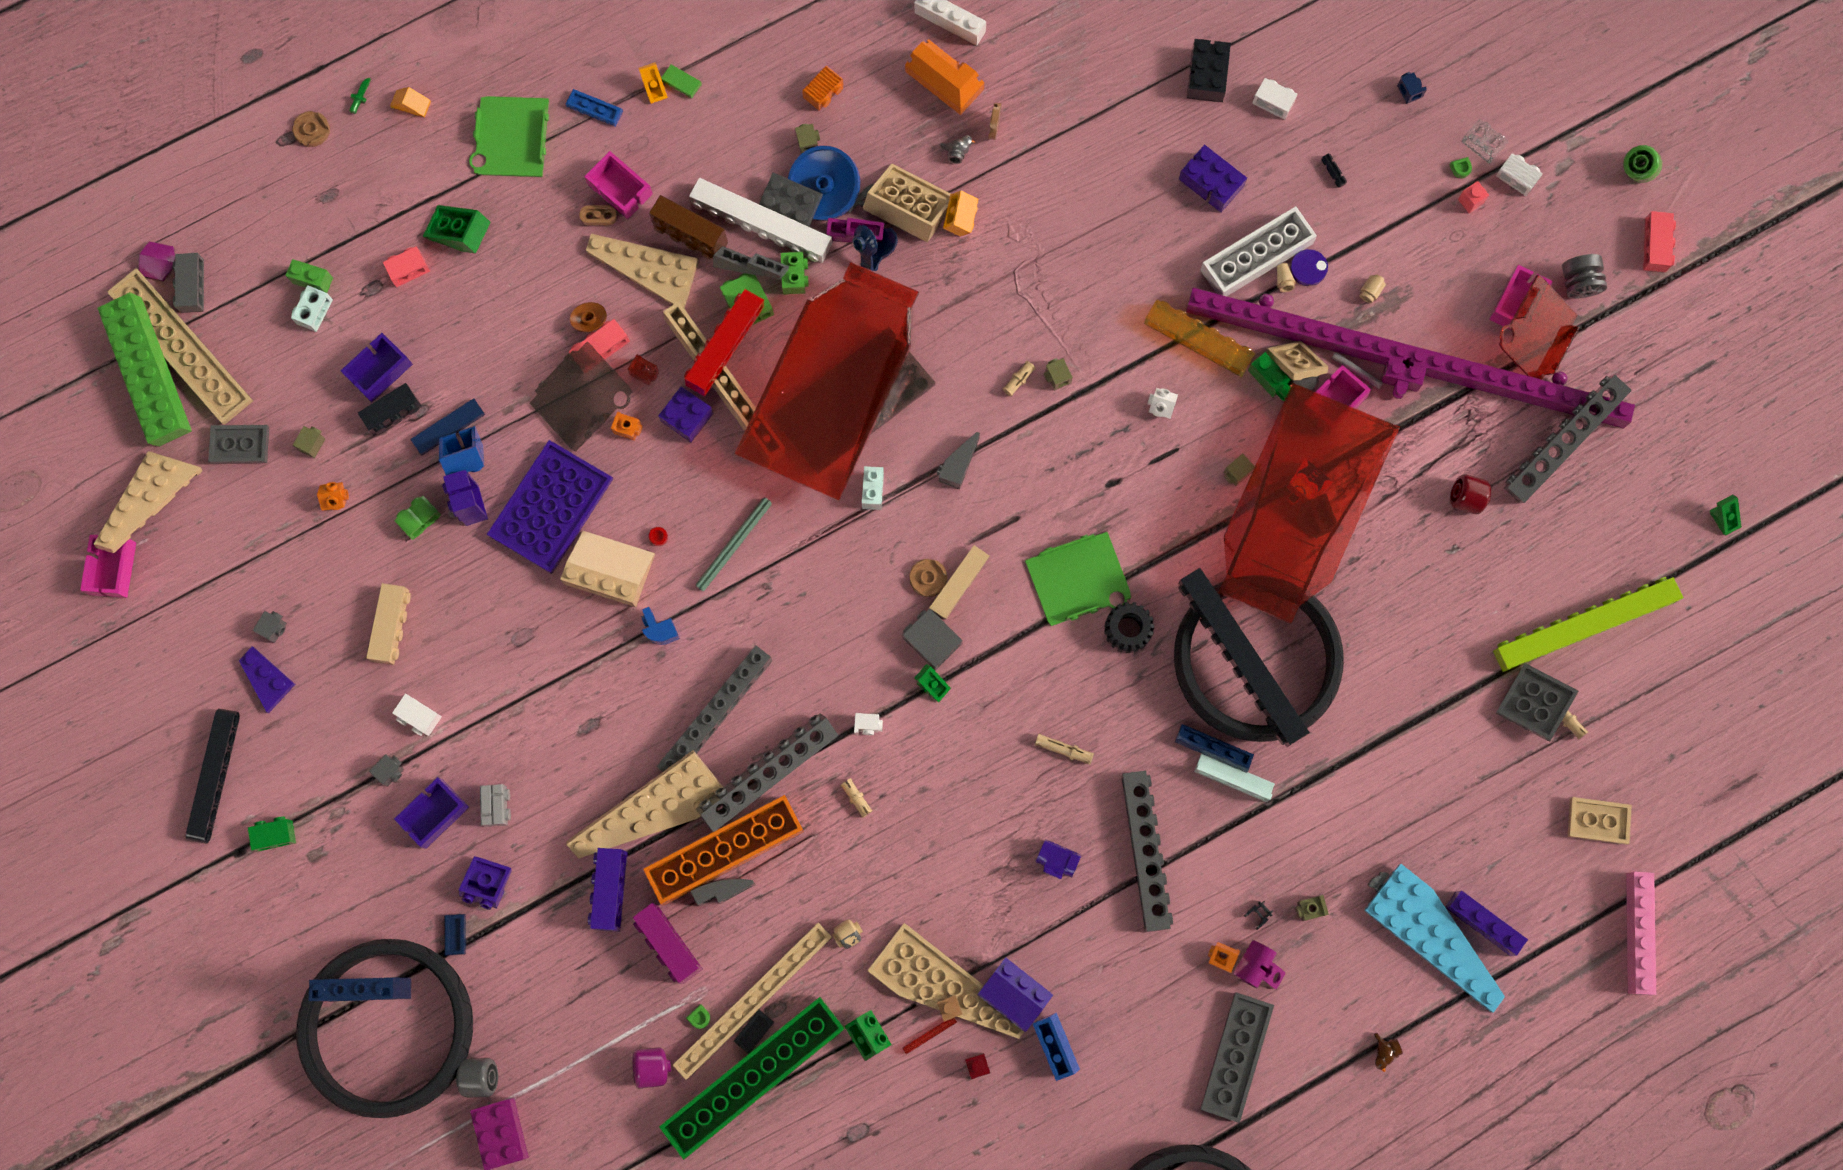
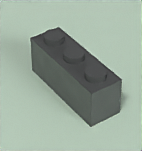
M198 253L175 254V261H173V269L175 271V278L173 279V287L175 289L173 305L181 313L204 312V259Z

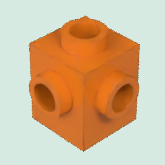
M329 482L319 486L317 497L321 510H340L345 507L346 501L349 500V493L347 489H344L343 482Z

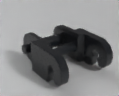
M1259 901L1258 906L1254 905L1243 915L1247 917L1253 911L1260 916L1262 922L1255 928L1256 930L1269 920L1268 916H1273L1271 914L1273 910L1269 911L1264 905L1265 901ZM1260 907L1267 913L1264 917L1258 911Z

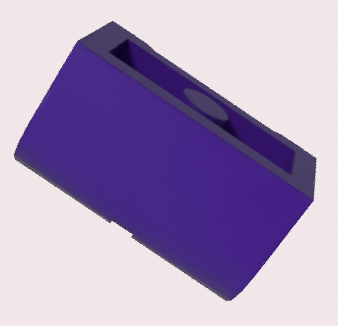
M1045 839L1036 862L1044 865L1043 872L1059 879L1062 878L1063 874L1072 878L1080 861L1081 854Z

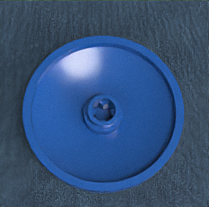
M816 146L806 150L794 161L788 175L789 180L823 194L813 217L814 220L828 221V218L836 219L844 215L854 205L860 190V175L856 164L849 155L832 146Z

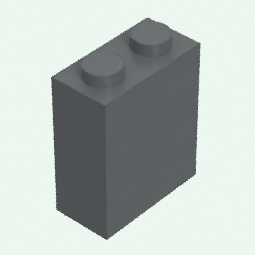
M929 609L927 612L923 610L917 616L918 620L913 625L910 623L903 630L904 634L902 636L936 671L963 644V640Z

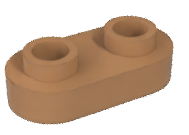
M609 205L584 206L579 213L581 221L589 226L612 225L617 220L615 209ZM588 215H593L591 219H587ZM607 215H611L609 219L605 218Z

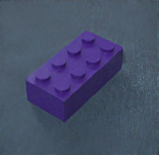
M598 848L597 852L594 853L593 863L596 864V872L592 873L591 879L592 884H594V892L590 894V904L592 905V913L588 914L590 929L621 931L628 852L622 849Z

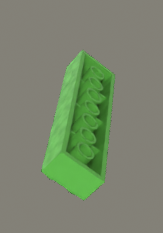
M129 292L98 307L97 309L147 443L160 447L192 432L142 297Z

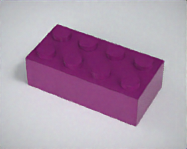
M651 903L633 917L635 920L633 923L634 927L639 933L645 934L647 937L645 939L646 944L651 950L657 951L658 955L656 958L662 966L669 968L668 975L673 982L684 984L703 970L658 905Z

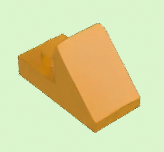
M656 62L639 67L638 69L650 103L667 99L668 97Z

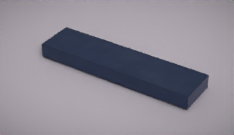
M473 398L411 438V441L422 456L439 445V438L458 433L483 417L485 413Z
M1181 724L1175 739L1177 744L1246 773L1249 771L1254 754L1183 724Z

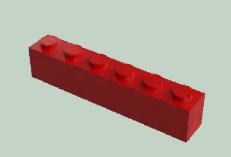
M744 289L742 294L738 293L734 300L735 304L732 308L727 309L724 315L725 319L722 323L717 324L714 330L715 334L712 338L707 339L704 344L705 349L702 353L697 354L694 359L695 364L692 368H688L684 374L685 386L704 397L764 308V299Z

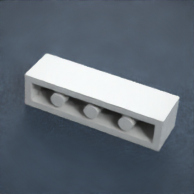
M916 0L914 2L915 14L976 46L986 32L985 20L947 0Z

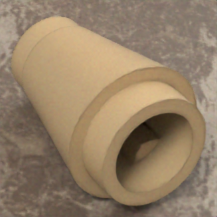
M1282 263L1277 266V288L1284 293L1290 292L1295 288L1296 282L1288 264Z

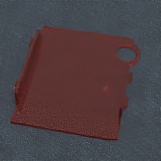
M1536 275L1512 321L1501 329L1499 346L1527 376L1543 380L1545 375L1555 374L1560 367V363L1580 328L1573 326L1578 315L1543 277ZM1507 328H1510L1513 333L1512 340L1509 343L1505 342L1503 337L1504 331Z

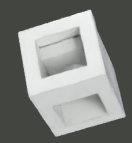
M855 714V735H859V731L863 735H874V732H882L883 720H879V714Z

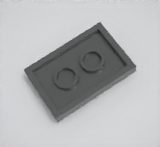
M773 172L759 205L809 227L823 194Z
M211 425L208 462L211 464L267 463L269 426Z

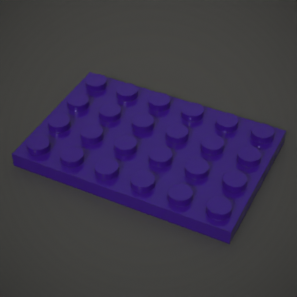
M548 440L487 535L552 574L613 481V477Z

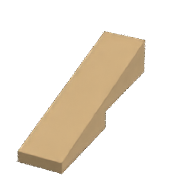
M974 545L929 608L947 619L990 556Z

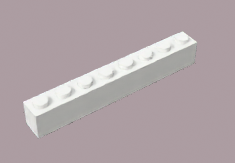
M698 179L689 196L691 204L699 210L705 209L712 216H720L732 225L736 223L747 232L753 231L758 233V236L767 240L769 238L778 246L789 247L793 252H803L804 255L814 262L820 261L823 263L832 246V238L704 179Z

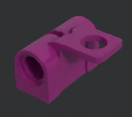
M1252 940L1233 974L1254 988H1258L1263 980L1272 988L1277 989L1285 976V971L1273 963L1277 955L1274 950ZM1278 973L1277 980L1273 982L1275 974Z

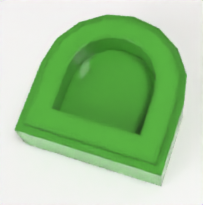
M1469 157L1452 161L1449 164L1457 178H1466L1472 171Z
M700 1004L686 1019L695 1028L702 1029L709 1025L711 1017L705 1007Z

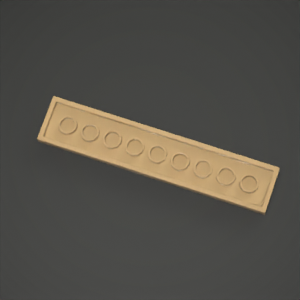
M137 268L107 291L114 300L129 292L142 297L164 358L223 425L253 402L251 397Z

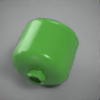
M1638 145L1627 152L1623 161V168L1632 180L1639 183H1647L1659 175L1662 170V159L1654 148L1647 145Z

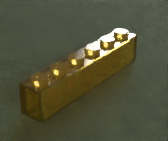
M1156 300L1145 318V325L1241 378L1255 355L1248 346H1241L1233 338L1221 335L1217 329L1208 328L1200 320L1188 317L1184 311L1172 308L1166 301Z

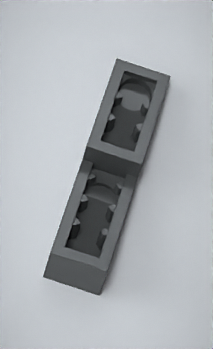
M724 246L713 256L714 268L779 280L789 270V266L757 253L751 258Z

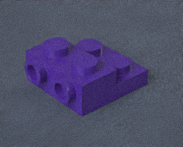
M474 856L458 890L462 901L472 904L473 901L478 902L482 908L491 910L492 907L497 909L505 892L504 887L512 872L511 867Z

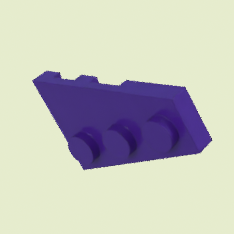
M253 646L239 660L267 713H270L296 685Z

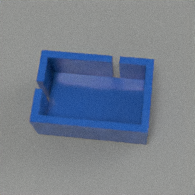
M475 426L459 431L466 449L462 450L456 433L439 438V461L445 475L462 470L474 473L484 467L483 444Z

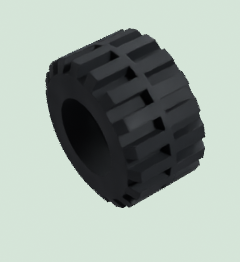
M1124 602L1123 605L1118 604L1116 608L1110 611L1105 621L1104 634L1107 636L1106 640L1111 643V647L1118 648L1119 652L1126 651V653H1130L1133 651L1135 653L1139 649L1142 650L1154 633L1153 617H1150L1149 610H1144L1143 605L1137 606L1136 602H1132V604ZM1124 618L1134 619L1140 626V633L1135 637L1122 635L1118 629L1119 621Z

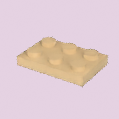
M1301 341L1267 348L1269 357L1293 381L1328 373V366Z
M1571 797L1567 837L1628 845L1630 842L1632 805Z

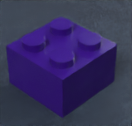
M680 387L658 416L663 424L692 443L714 413L708 404L683 387Z

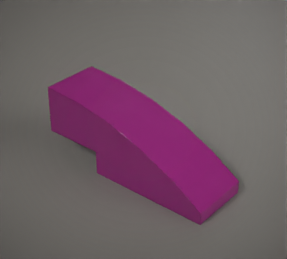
M828 218L826 235L830 236L832 241L853 243L855 229L859 225H865L873 232L877 242H882L884 223L847 218V220Z

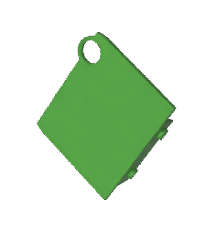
M481 97L480 108L477 107V111H475L476 126L475 130H473V137L477 144L476 152L469 159L475 174L543 177L547 121H549V98ZM479 154L486 157L485 165L475 167L472 164L473 157Z
M1108 532L1096 536L1094 534L1081 536V539L1055 548H1046L1038 556L1025 560L1045 616L1051 626L1068 620L1074 621L1079 616L1088 613L1094 614L1099 609L1108 606L1112 609L1116 608L1109 601V597L1113 592L1123 594L1124 602L1131 599L1130 589Z

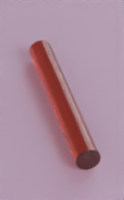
M952 1018L942 1022L902 1047L905 1054L907 1055L956 1024V1019Z

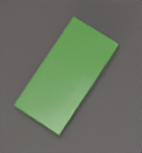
M670 64L661 77L662 82L690 98H693L702 85L701 81Z

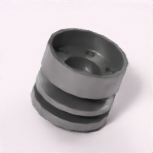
M1581 255L1571 258L1562 264L1563 275L1567 279L1565 286L1568 297L1577 299L1591 297L1606 291L1608 288L1605 281L1606 276L1602 273L1604 265L1601 255Z

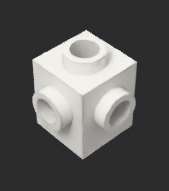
M1156 388L1155 394H1150L1147 403L1151 405L1149 412L1157 417L1170 419L1178 394L1171 393L1167 389Z

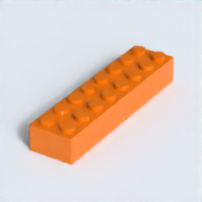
M783 795L651 864L643 870L660 904L664 906L798 836L804 830L787 797Z

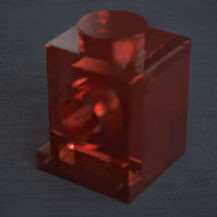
M636 354L627 369L632 377L647 385H650L652 381L654 382L659 374L657 365Z

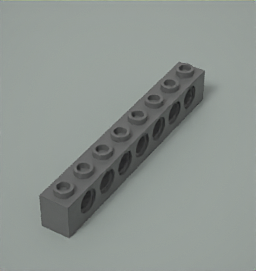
M1616 375L1604 377L1599 382L1600 387L1596 391L1592 390L1585 397L1587 401L1583 405L1579 404L1572 411V417L1564 419L1559 425L1560 429L1556 433L1552 432L1545 439L1547 443L1543 447L1539 446L1532 453L1533 458L1529 462L1527 460L1524 461L1519 467L1520 471L1516 475L1512 474L1505 483L1507 485L1504 489L1519 503H1525L1632 391ZM1604 391L1610 394L1608 401H1605L1602 397ZM1591 405H1594L1597 409L1595 415L1589 412ZM1577 419L1582 420V429H1578L1576 427L1575 423ZM1564 433L1570 436L1568 443H1564L1562 440ZM1551 447H1554L1557 451L1554 458L1549 455ZM1537 461L1543 464V469L1540 472L1535 468ZM1524 475L1530 478V483L1527 486L1522 483Z
M755 645L656 767L663 772L694 750L697 754L773 661L771 656Z
M821 713L812 716L807 724L795 729L789 738L781 740L776 748L765 752L759 761L751 763L746 768V771L734 776L725 787L717 789L711 798L703 800L699 807L696 808V811L707 826L715 832L839 735L828 719ZM816 731V735L810 739V734ZM801 743L800 748L798 750H794L795 745ZM785 755V759L779 762V758ZM770 767L769 772L763 774L764 769ZM754 779V783L751 786H747L748 782ZM738 791V796L736 798H732V794ZM723 803L722 808L716 811L717 805Z
M1146 771L1123 773L1121 779L1145 933L1171 929L1170 925H1173L1172 913H1168L1167 905H1170L1169 893H1165L1164 885H1167V878L1161 869V865H1164L1163 854L1159 853L1158 850L1161 840L1159 833L1156 834L1155 826H1158L1157 815L1153 814L1152 806H1155L1153 794L1150 795L1149 787H1152L1151 777L1147 775ZM1134 788H1141L1144 792L1143 796L1136 797L1133 793ZM1138 807L1146 809L1147 814L1145 817H1140L1137 814L1136 810ZM1146 826L1150 831L1149 836H1142L1139 832L1140 827ZM1144 846L1152 848L1153 853L1151 856L1143 854L1142 849ZM1148 865L1155 868L1156 873L1154 876L1147 875L1146 867ZM1150 885L1158 887L1159 893L1157 896H1152L1149 893ZM1153 905L1161 907L1162 913L1160 916H1155L1152 913Z

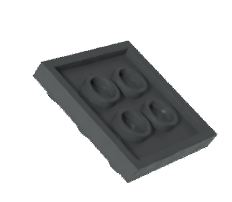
M1524 663L1496 714L1550 742L1579 691Z

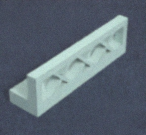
M1200 755L1194 772L1264 802L1271 800V793L1275 783L1249 772H1243L1206 755Z

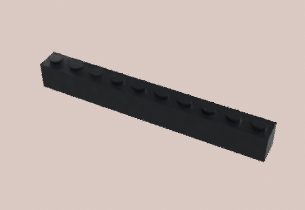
M1198 568L1180 579L1178 583L1180 593L1184 597L1187 596L1190 601V608L1194 613L1197 612L1199 614L1202 626L1205 629L1208 628L1212 635L1210 637L1216 646H1220L1223 658L1227 662L1230 661L1234 667L1232 670L1238 679L1241 678L1244 682L1243 687L1247 694H1252L1256 700L1254 702L1255 706L1260 712L1263 711L1267 717L1265 720L1268 726L1274 728L1277 732L1276 737L1282 745L1285 744L1286 747H1289L1310 733L1202 569Z

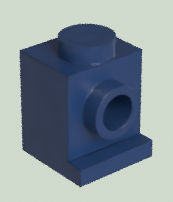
M1414 72L1403 74L1397 85L1406 104L1423 98L1427 91L1426 86L1422 87L1420 78L1416 77Z

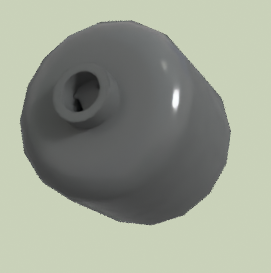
M468 1058L464 1060L458 1067L456 1074V1085L461 1096L479 1098L493 1095L497 1089L499 1078L496 1063L490 1058Z

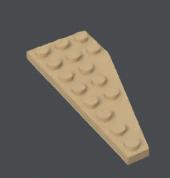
M693 750L566 841V845L578 858L594 854L598 848H612L698 819L700 815L696 808L699 807V804L703 800L711 798L716 790L723 786Z
M905 923L868 969V972L901 997L939 1010L937 1002L956 995L962 1011V1015L957 1017L1018 1039L1024 1033V1031L977 995L983 988V984Z

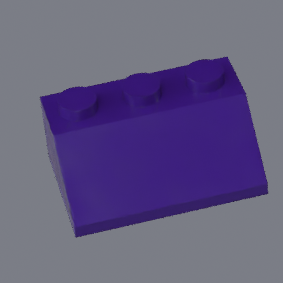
M1006 957L977 994L1024 1032L1029 1029L1053 997L1051 992Z

